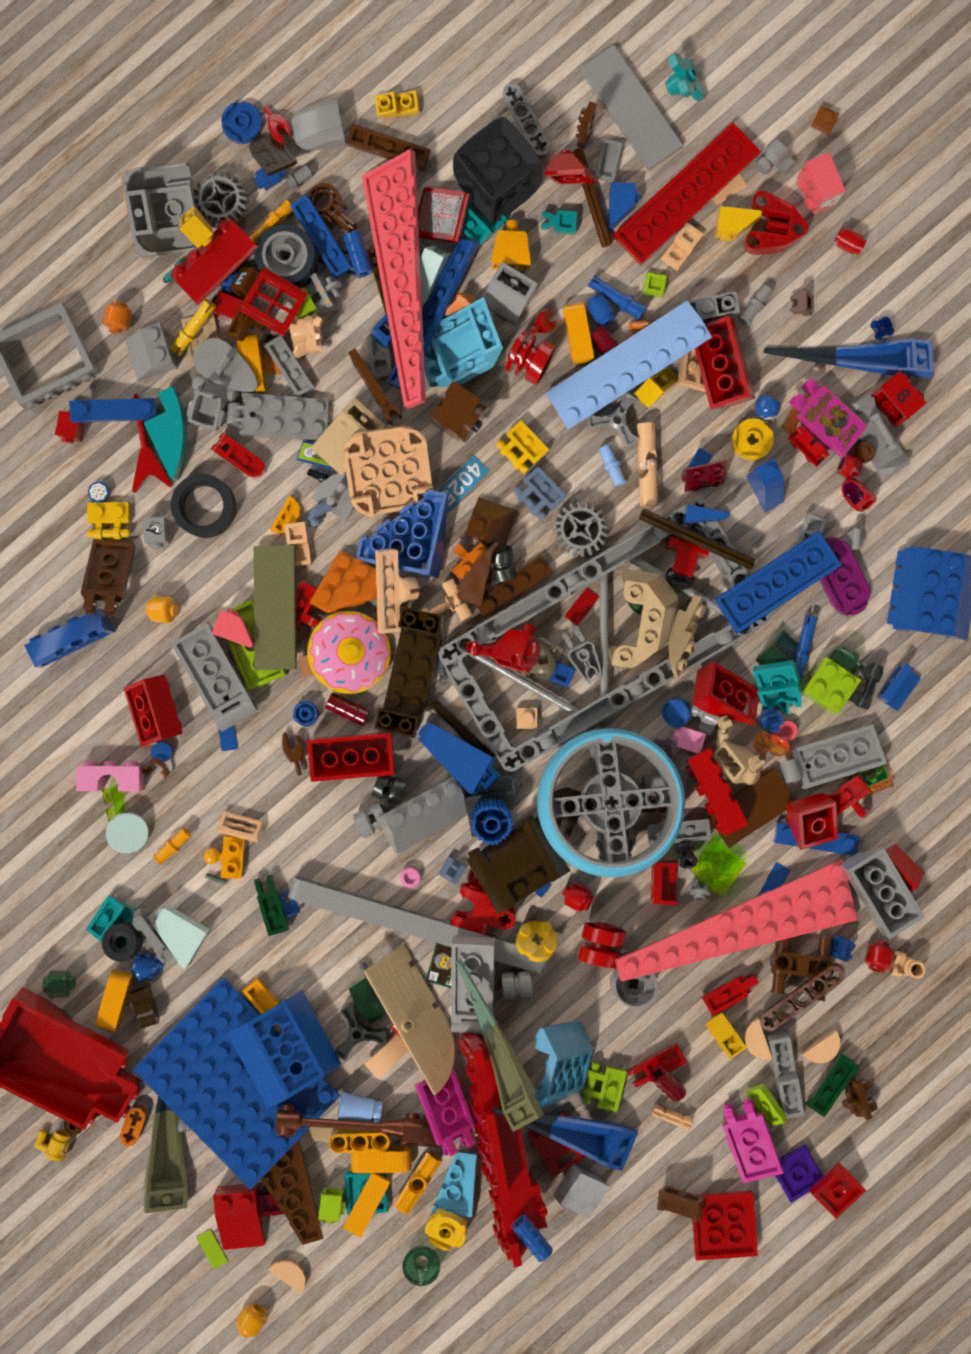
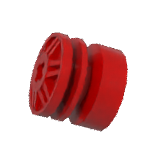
M523 330L510 349L505 370L511 372L514 366L517 365L514 375L518 376L525 369L527 370L525 380L537 386L552 358L556 345L543 340L536 347L534 346L536 335H532L529 342H526L529 332Z

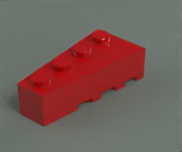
M711 748L689 758L686 761L687 766L685 770L690 778L694 777L697 783L694 787L699 797L704 796L707 802L704 804V807L709 816L713 814L716 820L713 824L717 832L727 836L747 826L748 823L736 799H733L731 796L733 794L729 784L721 777L723 776L719 764L713 761L711 756L714 754Z

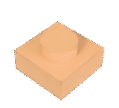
M517 708V729H537V708Z

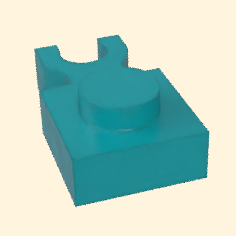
M557 210L556 215L542 211V218H547L549 222L541 223V230L555 228V233L575 235L576 211Z

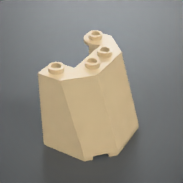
M620 569L624 582L623 594L625 599L630 603L643 605L637 646L608 645V652L612 665L634 668L669 641L670 630L677 613L679 597L662 574Z

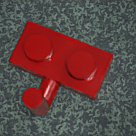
M860 774L828 796L836 802L837 815L850 806L860 818H864L871 813L869 807L863 808L858 802L872 792Z

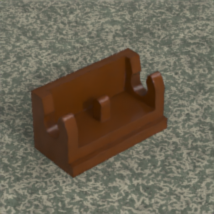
M666 1185L659 1190L657 1210L670 1211L691 1218L696 1223L702 1221L704 1197Z

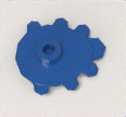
M150 952L142 956L137 954L136 959L132 963L131 970L140 983L144 979L152 981L155 974L157 976L161 974L160 969L164 967V963L156 955L152 957Z

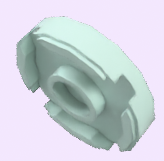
M133 812L115 815L106 826L107 842L113 850L119 853L129 854L138 851L148 839V828L145 820Z

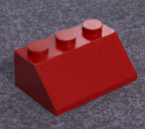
M165 674L146 678L123 688L141 747L183 734L182 725L178 719L176 705L172 699L170 685Z

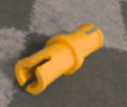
M182 827L172 839L165 841V845L153 855V859L159 865H163L174 853L177 854L180 851L179 848L192 837L191 833Z

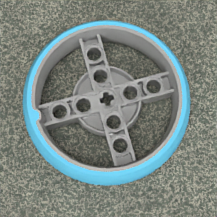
M604 728L576 736L553 755L540 780L537 809L540 824L547 840L557 854L566 862L592 875L622 877L647 869L662 858L670 849L683 823L685 794L675 765L658 745L632 731ZM616 745L626 746L645 756L658 770L665 787L640 790L633 779L619 772ZM594 747L597 774L586 782L581 795L554 798L557 780L565 766L579 753ZM604 754L611 757V764L609 766L602 763L601 759ZM607 775L611 776L614 780L611 787L604 784V778ZM651 792L657 795V802L655 804L650 803L648 800ZM630 794H633L637 799L634 806L629 805L627 802ZM609 796H611L612 800L616 801V804L612 805L613 808L606 804ZM588 798L595 802L593 810H588L585 806ZM566 801H571L574 804V810L571 813L564 809ZM667 806L666 819L658 837L646 850L629 858L626 830L636 823L642 809ZM583 815L585 821L593 829L604 834L606 861L587 856L571 845L561 832L556 818ZM611 818L618 820V827L614 830L609 827V820ZM614 839H618L621 843V847L617 851L611 848V842Z

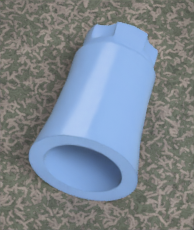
M342 1091L337 1120L379 1122L382 1102Z

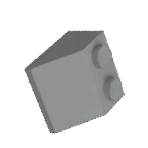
M160 323L141 328L126 340L138 381L177 369L166 330Z

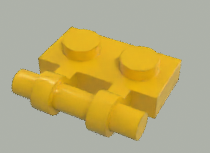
M522 420L506 433V436L511 440L507 445L502 439L496 443V446L501 450L500 453L504 457L506 456L513 463L512 466L516 470L519 469L523 475L529 471V468L524 464L528 459L535 465L549 452V449ZM515 446L523 453L520 458L512 451Z
M87 503V523L95 524V530H87V537L99 540L112 537L114 539L130 537V530L122 529V524H131L130 503ZM104 524H114V528L104 529Z

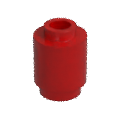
M845 227L844 230L840 229L834 239L837 242L836 247L852 255L854 253L859 255L867 242L863 235L848 227Z

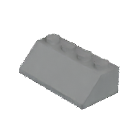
M451 777L377 817L395 854L403 852L465 817L467 811L464 794L456 779Z
M883 847L857 853L840 864L880 933L888 939L893 938L925 917Z

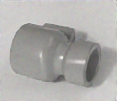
M774 140L765 150V156L761 157L755 165L762 174L767 175L772 170L773 165L786 173L795 162L789 156L786 146L780 141Z
M692 704V716H699L701 718L699 732L711 736L717 724V719L720 717L707 714Z

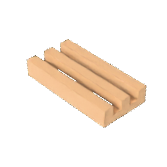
M223 811L217 832L257 843L264 822ZM227 818L242 823L257 826V829L244 826L242 824H236L233 822L225 821V819Z

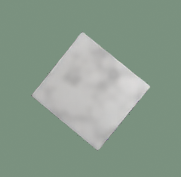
M573 1163L553 1196L561 1206L590 1218L608 1190L609 1185L601 1176Z

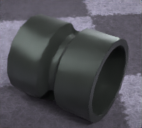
M501 545L498 547L492 581L503 582L517 576L515 563L512 562L514 555L511 546Z
M392 775L378 776L371 796L381 800L387 798L389 803L399 806L408 780L399 777L393 779Z

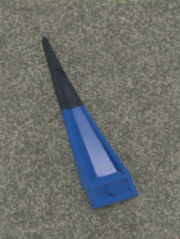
M906 339L876 344L822 348H765L763 351L766 354L894 376L901 371L902 374H906L909 378L914 376L931 379L934 374L932 341Z
M493 1108L496 1113L505 1116L502 1108ZM544 1114L542 1117L525 1125L608 1168L620 1171L623 1170L638 1135V1131L634 1128L619 1125L616 1122Z

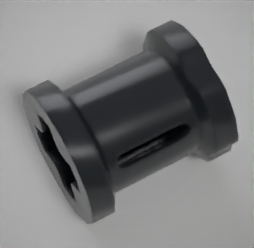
M682 841L676 846V852L680 856L679 865L684 869L693 868L698 862L697 857L694 856L695 846L691 841Z

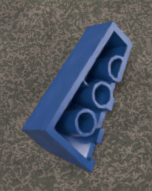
M96 608L95 615L86 614L80 618L78 616L67 620V624L62 627L58 625L48 630L49 633L44 636L40 634L30 638V642L24 646L34 667L43 668L114 633L115 630L106 615V611Z

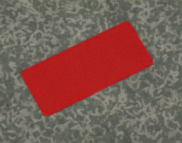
M586 588L565 614V617L578 626L599 599V596Z

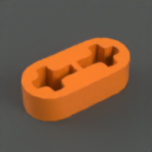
M142 1105L132 1107L125 1118L120 1133V1141L125 1146H133L141 1136L148 1115L146 1108ZM136 1111L140 1112L139 1116L142 1118H139L138 1121L134 1123L135 1115L133 1114H135ZM133 1128V1138L129 1140L127 1133Z

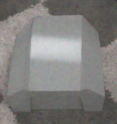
M337 98L303 108L291 118L295 143L303 152L346 145Z

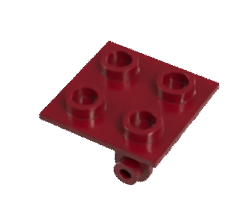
M727 459L686 468L685 474H681L682 481L685 482L684 492H694L701 488L717 487L724 484Z

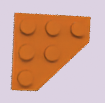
M339 550L313 595L310 604L327 613H331L344 607H353L364 604L366 601L377 600L376 568Z

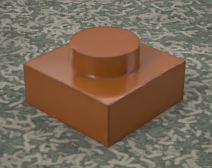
M821 105L811 127L830 135L839 113Z

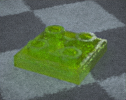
M714 837L698 856L697 865L690 868L689 871L719 896H723L746 863Z

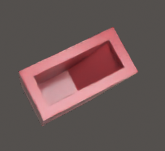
M229 608L226 612L220 610L212 634L254 649V640L244 618L238 616L240 612Z

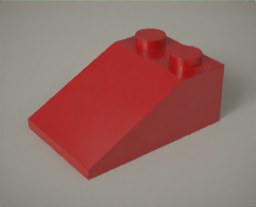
M713 661L697 670L692 704L707 714L719 717L727 715L730 720L754 725L756 724L759 701L758 688Z
M259 1182L251 1190L245 1184L218 1186L213 1194L215 1218L223 1250L265 1246L263 1218L260 1217Z

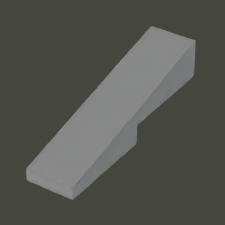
M786 1029L766 1033L772 1056L771 1061L780 1106L788 1117L787 1119L804 1116L799 1078L796 1075L790 1035Z

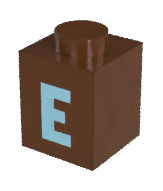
M241 267L229 288L241 300L245 299L260 272L255 267ZM264 281L263 285L259 290L260 292L262 291L267 282Z

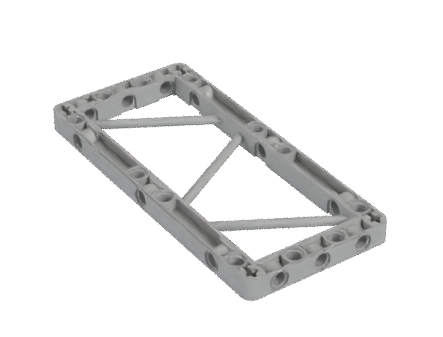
M695 499L668 516H664V518L675 522L676 515L684 517L685 508L688 505L710 507L705 500ZM719 521L684 523L682 525L686 528L693 525L697 533L713 540H720L724 545L735 549ZM648 525L478 624L439 650V658L445 667L446 673L495 757L498 758L505 770L512 772L676 678L674 677L668 657L609 692L608 574L630 562L646 572L662 574L665 578L666 573L638 558V556L674 535L653 525ZM709 551L729 588L736 585V575L742 576L743 579L750 576L745 567ZM586 567H594L596 575L593 577L587 576L585 572ZM600 579V697L581 709L514 671L499 666L493 659L481 655L473 656L471 653H467V650H463L460 647V642L465 638L478 642L479 645H487L504 635L509 629L518 627ZM672 580V581H673L674 583H676V584L685 585V584L682 583V582H678V581H676V580ZM552 587H557L560 589L561 595L554 598L550 595L549 590ZM692 588L686 590L678 589L692 598L694 595L702 597L704 605L723 615L712 599ZM771 612L747 627L745 632L736 634L730 624L726 623L695 641L696 649L693 654H690L687 660V667L680 675L767 624L771 620ZM456 643L458 650L462 654L458 656L457 652L451 655V660L448 658L443 659L444 650H454L455 648L452 645ZM468 655L569 712L570 715L514 747L463 658ZM656 673L658 675V682L656 684L649 682V674ZM471 684L474 686L475 693L472 696H466L463 693L465 685ZM616 693L621 694L623 697L620 705H615L612 701L613 695ZM488 720H492L496 724V728L492 732H487L484 729V723ZM525 746H532L534 748V754L531 757L523 755L522 752ZM519 750V754L524 761L520 763V759L514 762V767L506 766V758L509 756L511 759L517 756L515 752Z

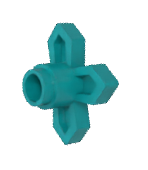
M673 53L668 57V61L675 73L670 75L665 82L668 92L672 96L682 94V96L687 98L692 95L694 100L697 101L704 99L706 94L703 86L697 80V70L693 60L688 57L682 59L680 54Z

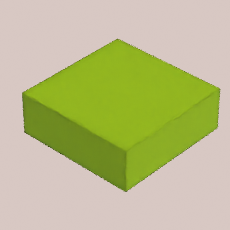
M647 272L643 294L663 298L667 275Z

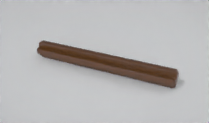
M583 148L573 150V154L579 157L589 168ZM584 183L582 187L601 247H609L612 245V239L594 183Z

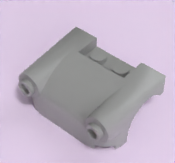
M183 162L159 167H136L125 171L124 176H122V184L136 253L144 258L190 252L193 249H197L179 230V219L191 207L195 206L190 164Z

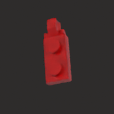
M753 973L746 977L740 975L701 997L711 1015L714 1016L748 997V994L752 992L750 988L759 982Z

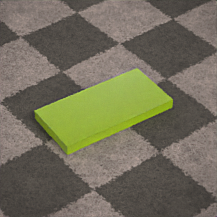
M253 599L232 608V610L240 612L238 616L244 618L254 640ZM226 639L248 691L287 675L285 669L254 670V649Z

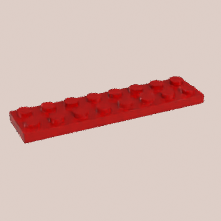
M732 122L613 234V238L642 266L760 155L761 151Z

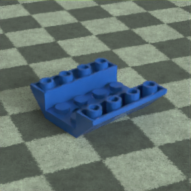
M302 990L227 1033L267 1109L292 1097L342 1064ZM275 1024L280 1025L282 1028V1033L278 1037H273L270 1034V1028ZM299 1062L302 1065V1071L296 1075L292 1074L290 1071L291 1064Z

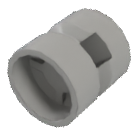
M380 802L370 806L368 811L363 809L353 814L355 823L363 838L375 834L376 829L379 831L383 830L377 817L386 813ZM372 816H375L376 819L374 823L371 819Z
M529 970L519 971L517 975L513 972L501 973L504 1000L516 999L517 995H520L521 998L533 997L531 973Z

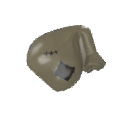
M540 636L535 638L540 644V658L529 674L521 672L526 678L549 679L556 668L555 659L559 658L560 654L563 653L562 645L553 644Z

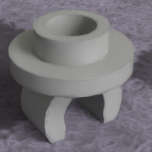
M694 879L691 884L692 890H690V895L694 896L695 900H706V897L711 895V892L707 890L709 888L707 882L709 881L705 880L701 888L698 885V879Z

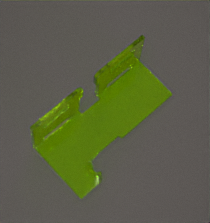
M118 786L102 789L105 805L113 802L114 808L106 809L108 823L114 815L125 813L122 791H118Z

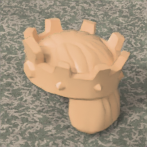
M316 313L311 316L307 315L303 319L295 318L289 327L293 354L296 358L306 353L323 354L322 333L320 330L323 320L317 317Z

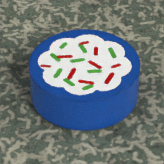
M94 482L88 488V496L96 503L106 502L110 497V489L102 482Z

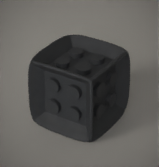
M500 117L482 128L468 139L453 157V173L463 192L471 195L470 198L473 200L474 206L491 223L500 221L503 214L506 217L521 206L537 191L542 183L543 166L539 157L517 128L505 117Z

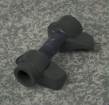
M872 663L871 667L859 666L860 672L864 675L867 683L862 694L852 693L848 701L855 703V706L865 710H869L872 702L870 696L874 689L873 687L876 682L879 683L883 674L884 667Z

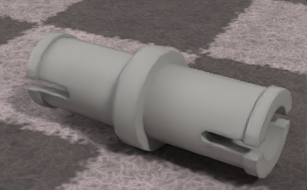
M762 285L755 297L749 300L748 307L739 317L741 323L749 326L758 312L763 310V305L773 293L769 286Z

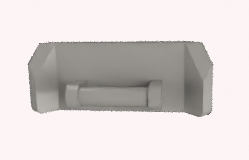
M869 394L853 403L849 409L868 425L858 439L860 443L869 442L875 447L876 454L871 462L880 475L893 474L909 465V457L902 451L877 408L874 397Z

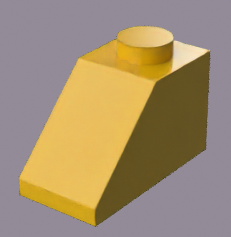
M195 206L191 207L179 219V230L197 248L201 245L205 247L213 239V229Z
M721 206L717 213L715 238H720L721 241L737 239L758 222L762 211Z
M667 366L648 378L634 394L642 404L650 408L678 382V376Z
M723 1013L713 1016L705 1024L730 1060L747 1048Z

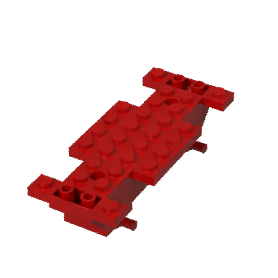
M460 1033L461 1039L458 1040L459 1049L467 1059L468 1064L465 1065L467 1077L470 1078L472 1083L469 1086L473 1101H469L471 1112L476 1119L474 1121V1130L480 1142H477L478 1151L484 1161L481 1163L483 1175L490 1184L491 1190H488L490 1202L493 1203L495 1209L492 1211L495 1223L492 1224L495 1238L497 1237L498 1244L501 1245L502 1252L505 1253L506 1260H510L515 1268L522 1266L521 1257L527 1250V1247H525V1244L513 1231L512 1224L521 1215L526 1214L538 1230L547 1228L545 1216L548 1214V1211L542 1200L538 1182L532 1173L528 1172L520 1128L513 1132L506 1117L493 1110L495 1107L502 1108L486 1042L476 1034Z

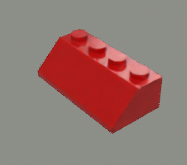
M229 217L217 225V229L212 235L213 239L205 247L201 245L199 248L191 250L187 258L182 263L177 264L170 274L171 278L197 305L210 295L258 248Z
M726 316L705 324L712 338L696 347L695 352L710 409L734 406L756 399L735 319L731 316Z
M391 732L320 737L307 740L311 782L394 775V746Z

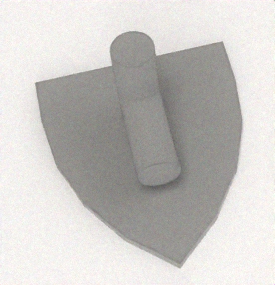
M337 473L327 478L311 497L319 504L326 502L328 505H332L333 510L331 512L346 521L353 509L346 473L343 476Z

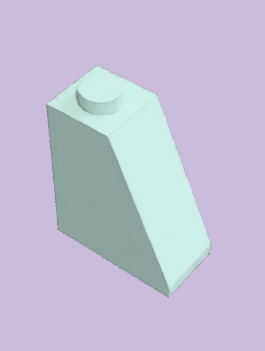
M435 245L426 247L420 258L421 300L423 304L427 303L451 256V253Z
M167 905L163 909L159 908L153 918L156 920L153 927L180 966L186 969L193 961L210 929Z

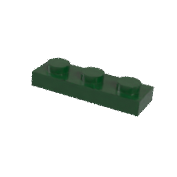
M840 1052L807 1100L806 1105L825 1118L860 1066Z

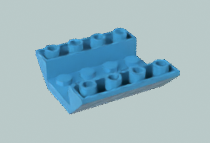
M579 1021L541 1027L535 1036V1049L550 1056L545 1062L546 1071L544 1078L541 1080L540 1086L535 1088L537 1093L534 1095L540 1107L543 1108L559 1103L583 1090L593 1047Z

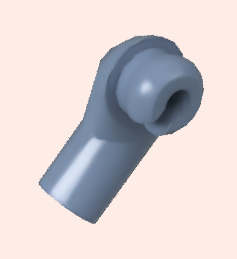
M324 502L313 507L308 516V522L311 523L312 527L321 525V515L333 510L332 505Z

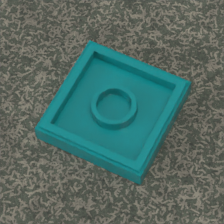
M345 1171L347 1215L351 1212L371 1173ZM379 1173L387 1178V1173ZM388 1188L374 1213L389 1212Z

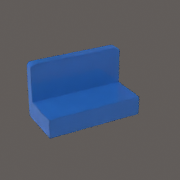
M899 664L877 698L895 711H898L919 682L920 677L911 671L913 668L908 664Z

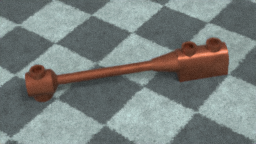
M283 1104L282 1109H277L275 1131H277V1136L294 1137V1132H297L301 1126L381 1131V1133L400 1136V1145L442 1147V1145L436 1144L428 1120L420 1119V1114L407 1113V1118L403 1117L402 1119L366 1122L306 1118L301 1116L299 1110H294L295 1105Z

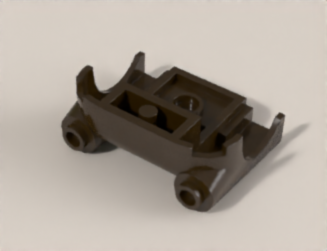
M530 815L521 821L523 824L511 830L509 836H506L505 840L502 839V842H498V845L495 843L493 846L489 844L481 849L476 847L467 853L469 857L466 858V861L498 915L548 883L554 882L570 872L564 859L557 854L547 840L538 816L533 817Z

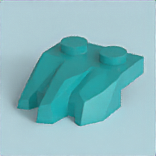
M794 660L753 667L752 672L758 685L757 693L764 707L768 709L778 705L781 712L789 714L790 704L802 707L801 681Z

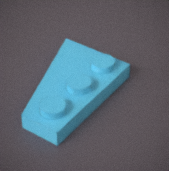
M457 1149L458 1153L454 1155L431 1212L436 1213L437 1209L442 1208L458 1216L472 1217L478 1152Z

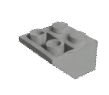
M502 262L492 277L484 298L489 310L516 325L536 293L538 283Z

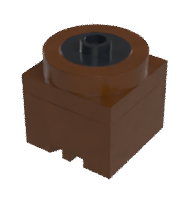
M452 381L445 392L446 396L441 397L440 404L435 406L429 416L431 423L457 441L461 440L466 443L474 432L477 433L483 425L482 420L488 408L481 403V399L455 381Z

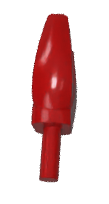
M265 106L264 110L269 116L267 120L269 133L277 142L284 144L280 131H284L290 137V125L283 116L277 113L273 114L270 108Z
M544 309L537 315L534 322L535 327L530 330L531 334L536 332L549 333L555 328L557 321L550 322L548 318L554 312V309Z

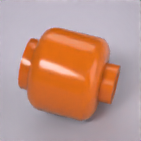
M112 301L111 304L105 307L103 324L109 328V332L121 334L122 331H127L130 328L132 311L128 308L127 304Z

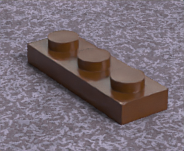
M589 101L587 108H582L578 118V130L575 137L578 138L577 146L585 149L593 131L598 105Z

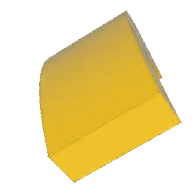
M416 90L396 94L393 91L375 96L378 118L402 117L421 113L419 96Z

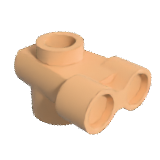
M895 951L890 975L897 977L906 975L916 979L924 977L926 963L907 957L904 952Z

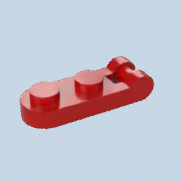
M223 432L219 436L220 440L217 444H213L211 447L213 452L251 478H259L265 472V464L260 458ZM226 444L230 445L227 452L223 451Z

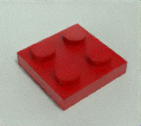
M840 1162L809 1189L810 1193L835 1219L866 1192L865 1188Z

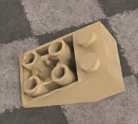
M354 398L329 425L311 449L343 476L346 473L343 453L347 440L353 434L384 429L386 425Z

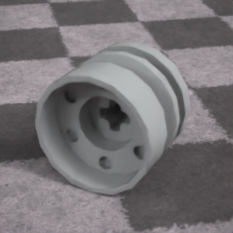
M613 969L610 977V987L613 994L624 1005L631 1008H641L648 1005L655 998L658 991V981L654 973L633 978L634 980L637 979V981H635L636 986L632 987L628 986L630 984L629 980L620 981L617 969Z

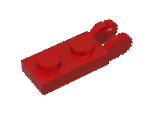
M675 1043L629 1068L627 1073L631 1076L645 1070L647 1075H643L633 1081L634 1087H639L649 1081L652 1082L650 1072L655 1066L663 1065L672 1072L687 1064V1061L678 1044Z

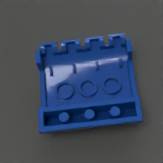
M905 547L904 551H898L896 566H902V569H895L892 586H897L899 589H892L889 605L896 607V609L888 611L887 624L893 625L894 630H911L967 641L971 620V556L963 553L920 547Z

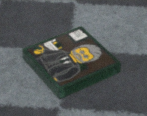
M436 943L425 981L451 988L452 947Z

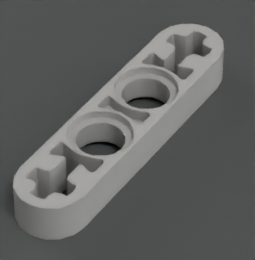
M515 83L507 84L503 88V100L522 136L536 152L539 159L546 158L549 154L550 143L520 87ZM508 91L515 93V99L517 101L515 104L513 97L511 95L508 96ZM518 108H525L527 114L519 117L516 114V110ZM527 126H534L537 132L533 135L527 134L525 131ZM537 138L540 146H545L543 152L540 149L537 150Z

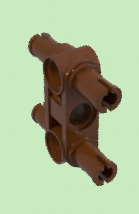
M819 936L818 954L815 957L791 953L789 950L790 938L777 941V948H774L773 955L770 957L771 973H773L771 993L784 995L785 980L788 974L812 977L819 972L818 967L821 963H824L825 966L833 963L832 957H830L832 938ZM781 956L785 959V965L782 968L777 964V960ZM831 970V975L827 978L828 982L834 973L833 970ZM819 980L814 981V988L816 990H823L825 988L823 982ZM826 994L818 1000L825 1001Z

